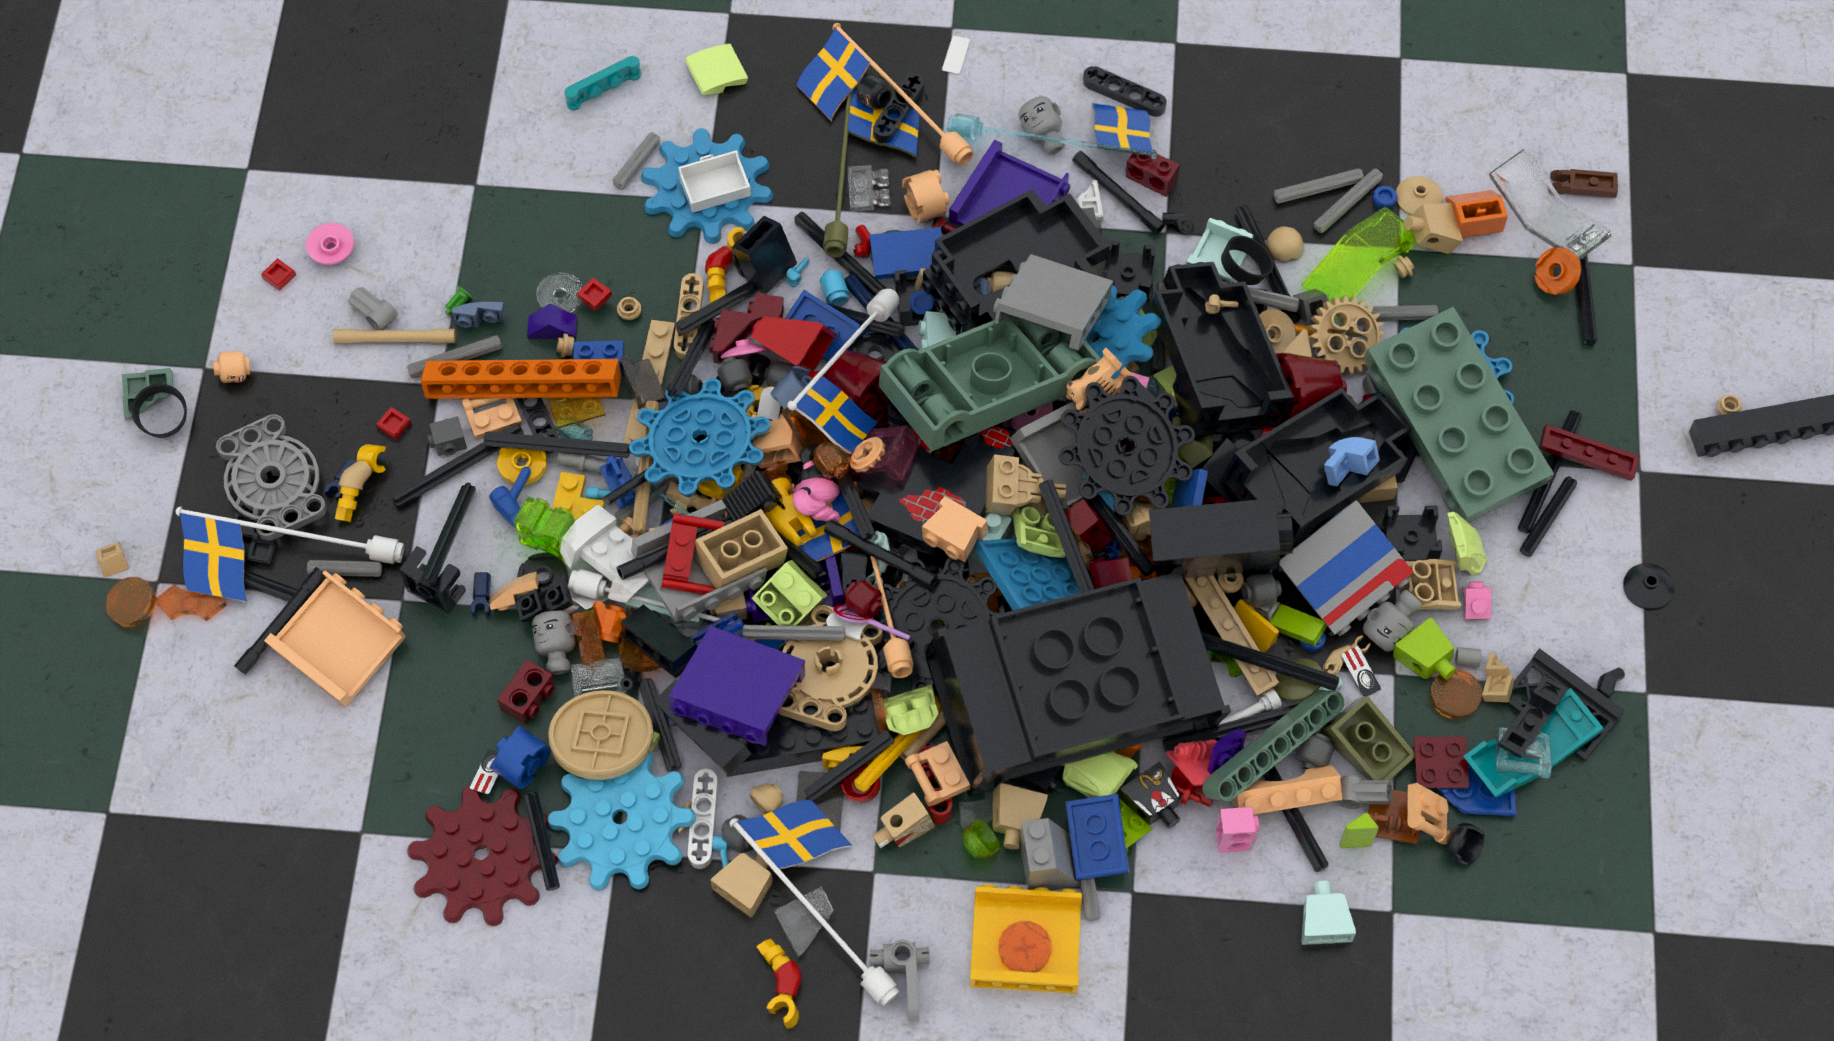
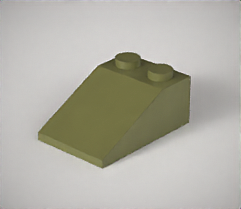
M1367 695L1354 700L1320 731L1331 739L1330 743L1334 746V749L1368 780H1391L1415 758V752Z

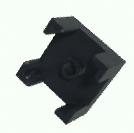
M1108 240L1110 245L1109 256L1105 262L1103 278L1113 281V285L1117 288L1116 298L1122 299L1134 290H1141L1147 295L1146 302H1149L1156 246L1144 245L1143 255L1119 252L1120 242Z
M906 270L894 271L895 292L899 296V321L904 326L918 325L919 321H923L925 314H917L910 307V298L916 292L915 282L917 279L907 280ZM935 302L930 312H939Z
M1387 506L1383 518L1384 534L1405 561L1440 559L1443 550L1442 541H1437L1436 534L1438 506H1425L1422 515H1398L1399 506Z
M416 546L399 569L407 592L450 614L466 591L465 586L454 585L461 574L460 570L448 564L437 578L436 583L429 588L420 581L426 565L422 563L419 568L417 566L427 552Z

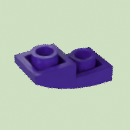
M1237 729L1223 736L1212 749L1207 771L1214 773L1244 748L1247 734L1241 729Z

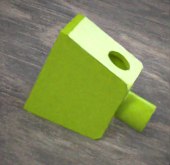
M1431 617L1394 646L1393 657L1423 679H1428L1438 672L1445 680H1448L1457 670L1450 663L1453 659L1454 647Z

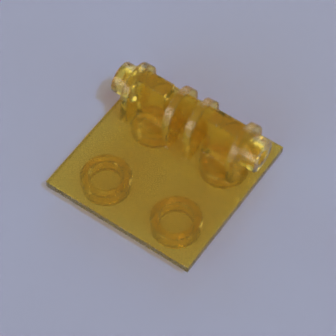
M600 397L548 398L552 416L558 429L606 415Z

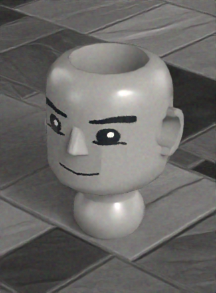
M1039 96L1022 105L1018 117L1022 123L1021 127L1026 132L1025 136H1029L1034 142H1043L1044 151L1049 155H1054L1065 147L1064 139L1058 135L1062 128L1061 110L1048 97Z
M1408 590L1403 591L1395 605L1391 602H1384L1378 608H1374L1369 612L1363 626V632L1387 652L1393 651L1395 644L1412 631L1414 624L1409 616L1412 612L1420 609L1422 602Z
M557 610L538 614L532 621L535 649L539 655L548 657L546 669L552 675L565 674L570 670V662L566 658V654L570 653L575 647L574 635L576 634V625L572 621L570 614L565 611Z

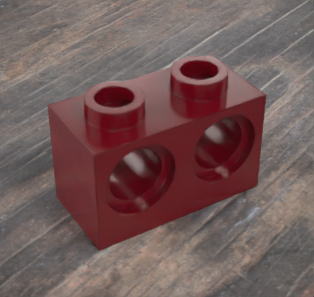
M1133 152L1127 161L1125 177L1167 197L1178 180L1180 164L1155 152H1152L1153 155Z
M1084 499L1071 505L1066 512L1068 521L1077 535L1097 553L1116 539L1095 510Z
M526 660L497 699L500 710L526 725L530 718L536 717L545 698L548 699L555 689L553 675ZM533 681H542L538 686L530 685ZM518 701H527L523 706H515Z

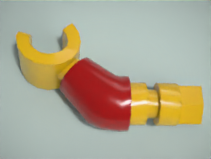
M742 227L732 229L728 233L726 246H722L710 254L706 260L705 273L709 279L710 303L725 295V274L733 262L732 246L745 234V229Z
M772 939L765 940L756 947L770 965L773 964L772 969L777 980V997L768 1003L767 1010L771 1014H776L779 1008H789V1012L783 1018L785 1027L790 1029L797 1024L799 1019V1011L792 999L796 998L802 979L801 971L794 960L784 956L785 952L780 945H775Z

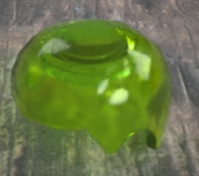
M976 819L963 830V845L966 851L976 859L987 860L1000 850L1001 845L992 829L981 819Z

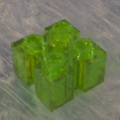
M528 496L514 519L515 528L519 531L517 534L519 543L535 550L541 549L546 553L554 554L564 562L565 560L560 552L561 541L569 528L574 524L573 515L565 508L552 509L549 508L550 505L541 498L534 499Z

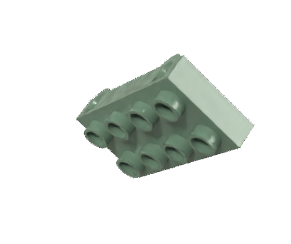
M1454 307L1367 349L1363 359L1367 364L1374 384L1385 395L1396 412L1412 428L1408 436L1440 488L1443 500L1450 512L1457 513L1469 523L1547 484L1554 475L1553 471Z
M1008 314L1003 316L998 324L994 323L995 320L921 350L917 351L916 349L909 348L896 353L886 364L880 366L879 387L927 447L934 451L1066 396L1068 390L1067 383L1080 379L1087 369L1099 362L1101 358L1086 341L1083 342L1079 350L1069 348L1070 334Z

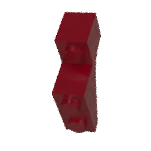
M755 293L753 302L748 304L747 313L722 309L720 318L715 320L714 332H717L716 337L711 339L709 353H713L714 363L721 364L724 360L721 359V355L729 349L736 347L735 341L747 339L753 333L752 330L756 322L761 320L763 316L783 318L785 310L784 297Z

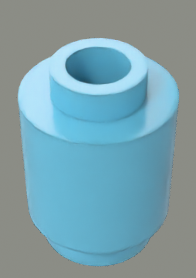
M834 269L824 272L820 278V284L826 301L836 306H842L847 303L849 291L842 272Z

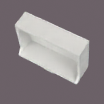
M737 150L715 157L712 154L703 156L698 162L678 167L679 179L692 213L751 196L750 185Z

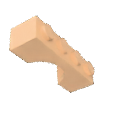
M1332 765L1306 769L1303 775L1290 780L1265 781L1258 779L1232 800L1233 807H1252L1254 815L1342 800L1340 775Z

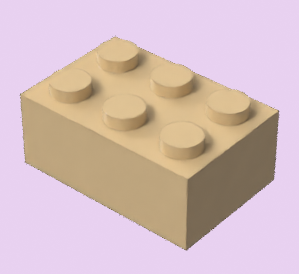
M762 509L696 539L693 556L714 588L718 589L753 573L757 569L760 570L766 567L767 571L784 564L788 548Z

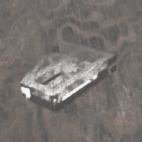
M821 886L804 895V897L823 919L827 921L834 909ZM796 899L775 910L774 914L797 958H799L823 925L799 899Z

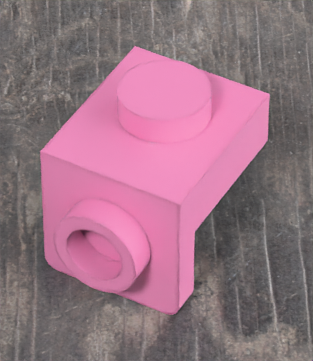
M1476 581L1469 582V586H1462V592H1464V618L1491 619V588L1484 586V582Z

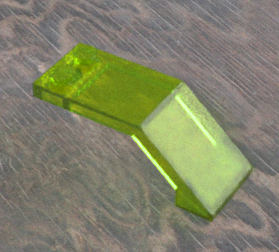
M1385 206L1349 229L1306 277L1301 286L1307 291L1317 289L1326 293L1330 303L1331 299L1338 297L1340 300L1345 295H1347L1349 301L1350 298L1358 294L1382 265L1402 252L1406 254L1416 243L1414 232L1406 230L1404 220Z

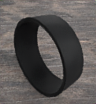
M1247 236L1232 237L1221 255V263L1225 271L1234 280L1246 282L1247 285L1259 284L1273 270V260L1267 249L1256 240ZM1230 250L1242 251L1252 257L1258 264L1261 275L1252 274L1242 269L1233 260Z
M153 384L142 389L135 397L132 404V417L136 426L144 433L157 438L169 437L176 434L185 424L187 417L186 401L176 388L167 384ZM156 393L172 394L183 405L184 416L182 421L175 429L167 433L154 434L148 432L141 424L139 417L142 403L149 396Z

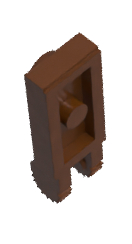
M1558 169L1550 173V179L1558 181L1550 185V191L1553 194L1563 195L1569 192V194L1616 198L1618 194V173L1577 169Z

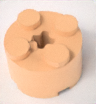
M927 170L902 179V189L907 187V195H904V199L913 220L917 219V224L943 216L947 212L946 205L950 204V199L947 192L942 191L940 185L941 177L938 170Z

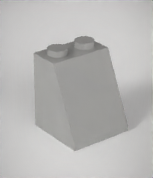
M1049 818L1022 821L1020 850L1027 890H1034L1038 887L1048 888L1049 890L1080 887V881H1077L1075 876L1070 834Z

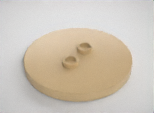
M601 690L581 694L566 702L554 715L549 726L548 738L554 759L566 771L585 779L605 780L624 775L640 765L651 750L654 732L651 717L640 702L624 693Z

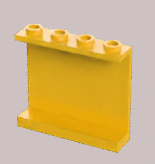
M983 884L981 887H975L970 987L1077 994L1082 893H1076L1073 889H1063L1060 892L1050 891L1044 887H1038L1034 890H1025L1020 886L997 888L992 884Z

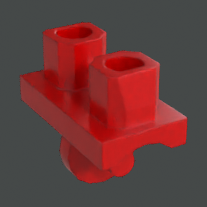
M1175 766L1171 781L1177 792L1183 795L1181 803L1186 805L1189 799L1210 807L1213 800L1206 798L1203 793V785L1194 786L1182 771Z

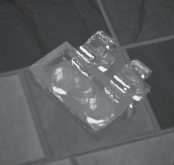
M871 165L848 167L851 212L874 210V204L883 207L891 205L889 189L873 191V184L880 187L889 186L888 169L872 171Z

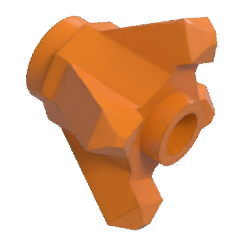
M595 601L592 606L599 627V639L619 643V639L623 638L621 621L633 612L626 614L625 608L608 604L605 607L603 602Z

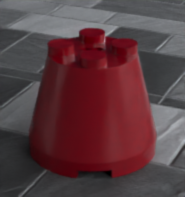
M846 349L823 377L841 389L864 413L878 421L873 429L878 428L882 430L891 423L887 414V408L891 401L879 387L880 366L887 362Z
M1275 353L1293 394V400L1282 423L1340 388H1343L1347 393V384L1342 380L1336 360L1291 353Z

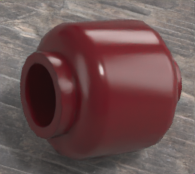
M866 580L854 581L845 591V605L861 617L871 614L875 616L883 607L881 591Z

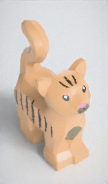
M1107 348L1102 351L1103 358L1099 362L1088 368L1080 379L1069 381L1066 385L1068 389L1066 398L1076 403V409L1080 413L1086 412L1089 409L1085 408L1082 410L1088 400L1085 388L1089 383L1097 382L1106 393L1116 395L1121 390L1122 380L1127 376H1133L1124 367L1120 371L1118 378H1111L1121 368L1122 363Z

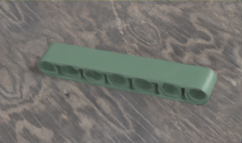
M1318 690L1312 696L1304 699L1206 778L1203 783V793L1206 798L1231 801L1339 714L1344 707L1343 695L1338 691Z

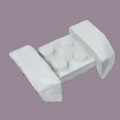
M596 505L577 519L562 538L560 552L570 569L580 557L612 581L607 598L626 603L650 581L644 572L621 580L617 573V566L635 559L631 553L633 539L615 525L617 518L600 505Z

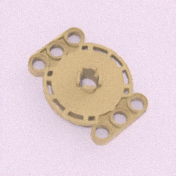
M827 605L815 607L811 614L812 625L810 626H827L826 622H819L816 620V617L819 614H832L834 607ZM868 624L863 629L860 640L845 637L842 641L800 640L797 643V640H789L782 652L788 653L790 648H792V656L805 660V677L801 683L796 682L787 697L793 700V704L790 707H782L779 714L830 731L843 729L847 723V714L844 708L860 701L875 683L878 661L874 645L881 642L883 630ZM869 628H874L878 631V634L875 637H867L864 632ZM870 653L873 657L874 665H869L868 656ZM823 663H835V665L826 668V673L823 672ZM872 674L871 679L869 680L868 684H866L868 676ZM809 705H813L818 709L813 715H807L803 712L804 708ZM832 713H838L842 716V719L837 723H833L828 720V716Z

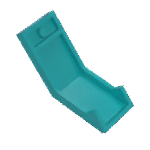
M1570 688L1564 694L1534 743L1521 759L1497 746L1503 735L1487 743L1483 741L1463 757L1495 798L1541 777L1601 733L1604 728Z

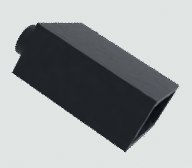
M1275 498L1149 510L1156 577L1170 574L1174 568L1183 566L1185 570L1182 578L1279 570L1280 555L1293 554L1291 512L1277 513Z

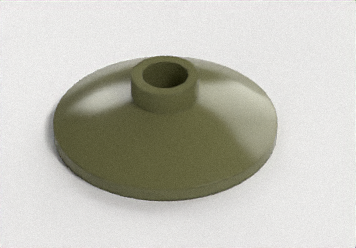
M1302 658L1291 661L1322 671L1320 665L1310 659ZM1280 673L1275 674L1279 685L1274 690L1280 698L1287 701L1304 700L1312 696L1320 688V686Z

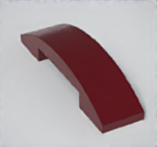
M1101 558L1087 561L1089 574L1095 588L1132 580L1128 558L1103 560Z

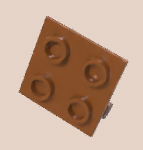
M1392 789V801H1390L1389 805L1369 804L1368 814L1379 828L1375 837L1412 844L1418 843V835L1421 830L1409 827L1407 822L1408 792Z

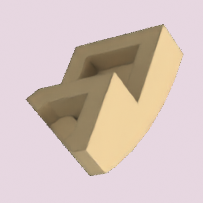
M1490 652L1485 668L1488 676L1482 697L1484 702H1509L1514 684L1513 676L1510 674L1508 667L1498 660L1497 655Z

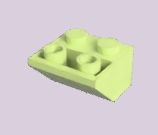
M791 560L786 562L752 599L777 625L798 626L828 595Z

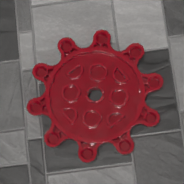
M467 786L461 793L462 805L458 810L447 812L439 806L428 808L425 817L427 822L434 828L432 837L425 841H413L408 846V856L412 860L423 861L428 866L427 874L415 883L414 892L420 898H426L435 893L444 895L447 903L443 910V917L448 923H457L461 920L466 910L477 908L482 911L486 924L497 926L503 921V906L508 900L517 899L527 906L534 905L539 901L540 894L537 888L532 885L531 877L534 872L541 870L529 817H522L517 812L521 800L520 793L515 789H507L498 801L486 803L482 800L479 791L472 790L470 786ZM543 814L544 821H545V825H546V829H548V828H549L548 823H547V817H548V816L545 815V814ZM487 848L489 854L485 859L478 860L475 858V852L479 849ZM552 851L554 863H555V866H556V864H557V856H556V854Z

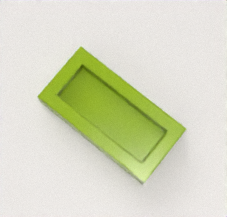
M1283 604L1279 606L1270 621L1280 633L1312 646L1317 644L1327 628L1323 620Z

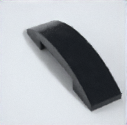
M1544 676L1512 726L1507 729L1497 746L1521 759L1552 716L1568 688Z

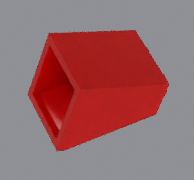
M763 316L761 320L756 322L751 335L753 339L795 366H801L809 370L810 373L814 372L837 336L835 332L819 322Z

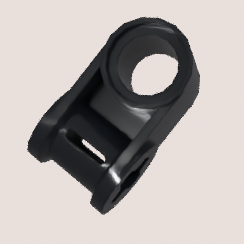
M840 552L843 596L851 582L866 580V553Z

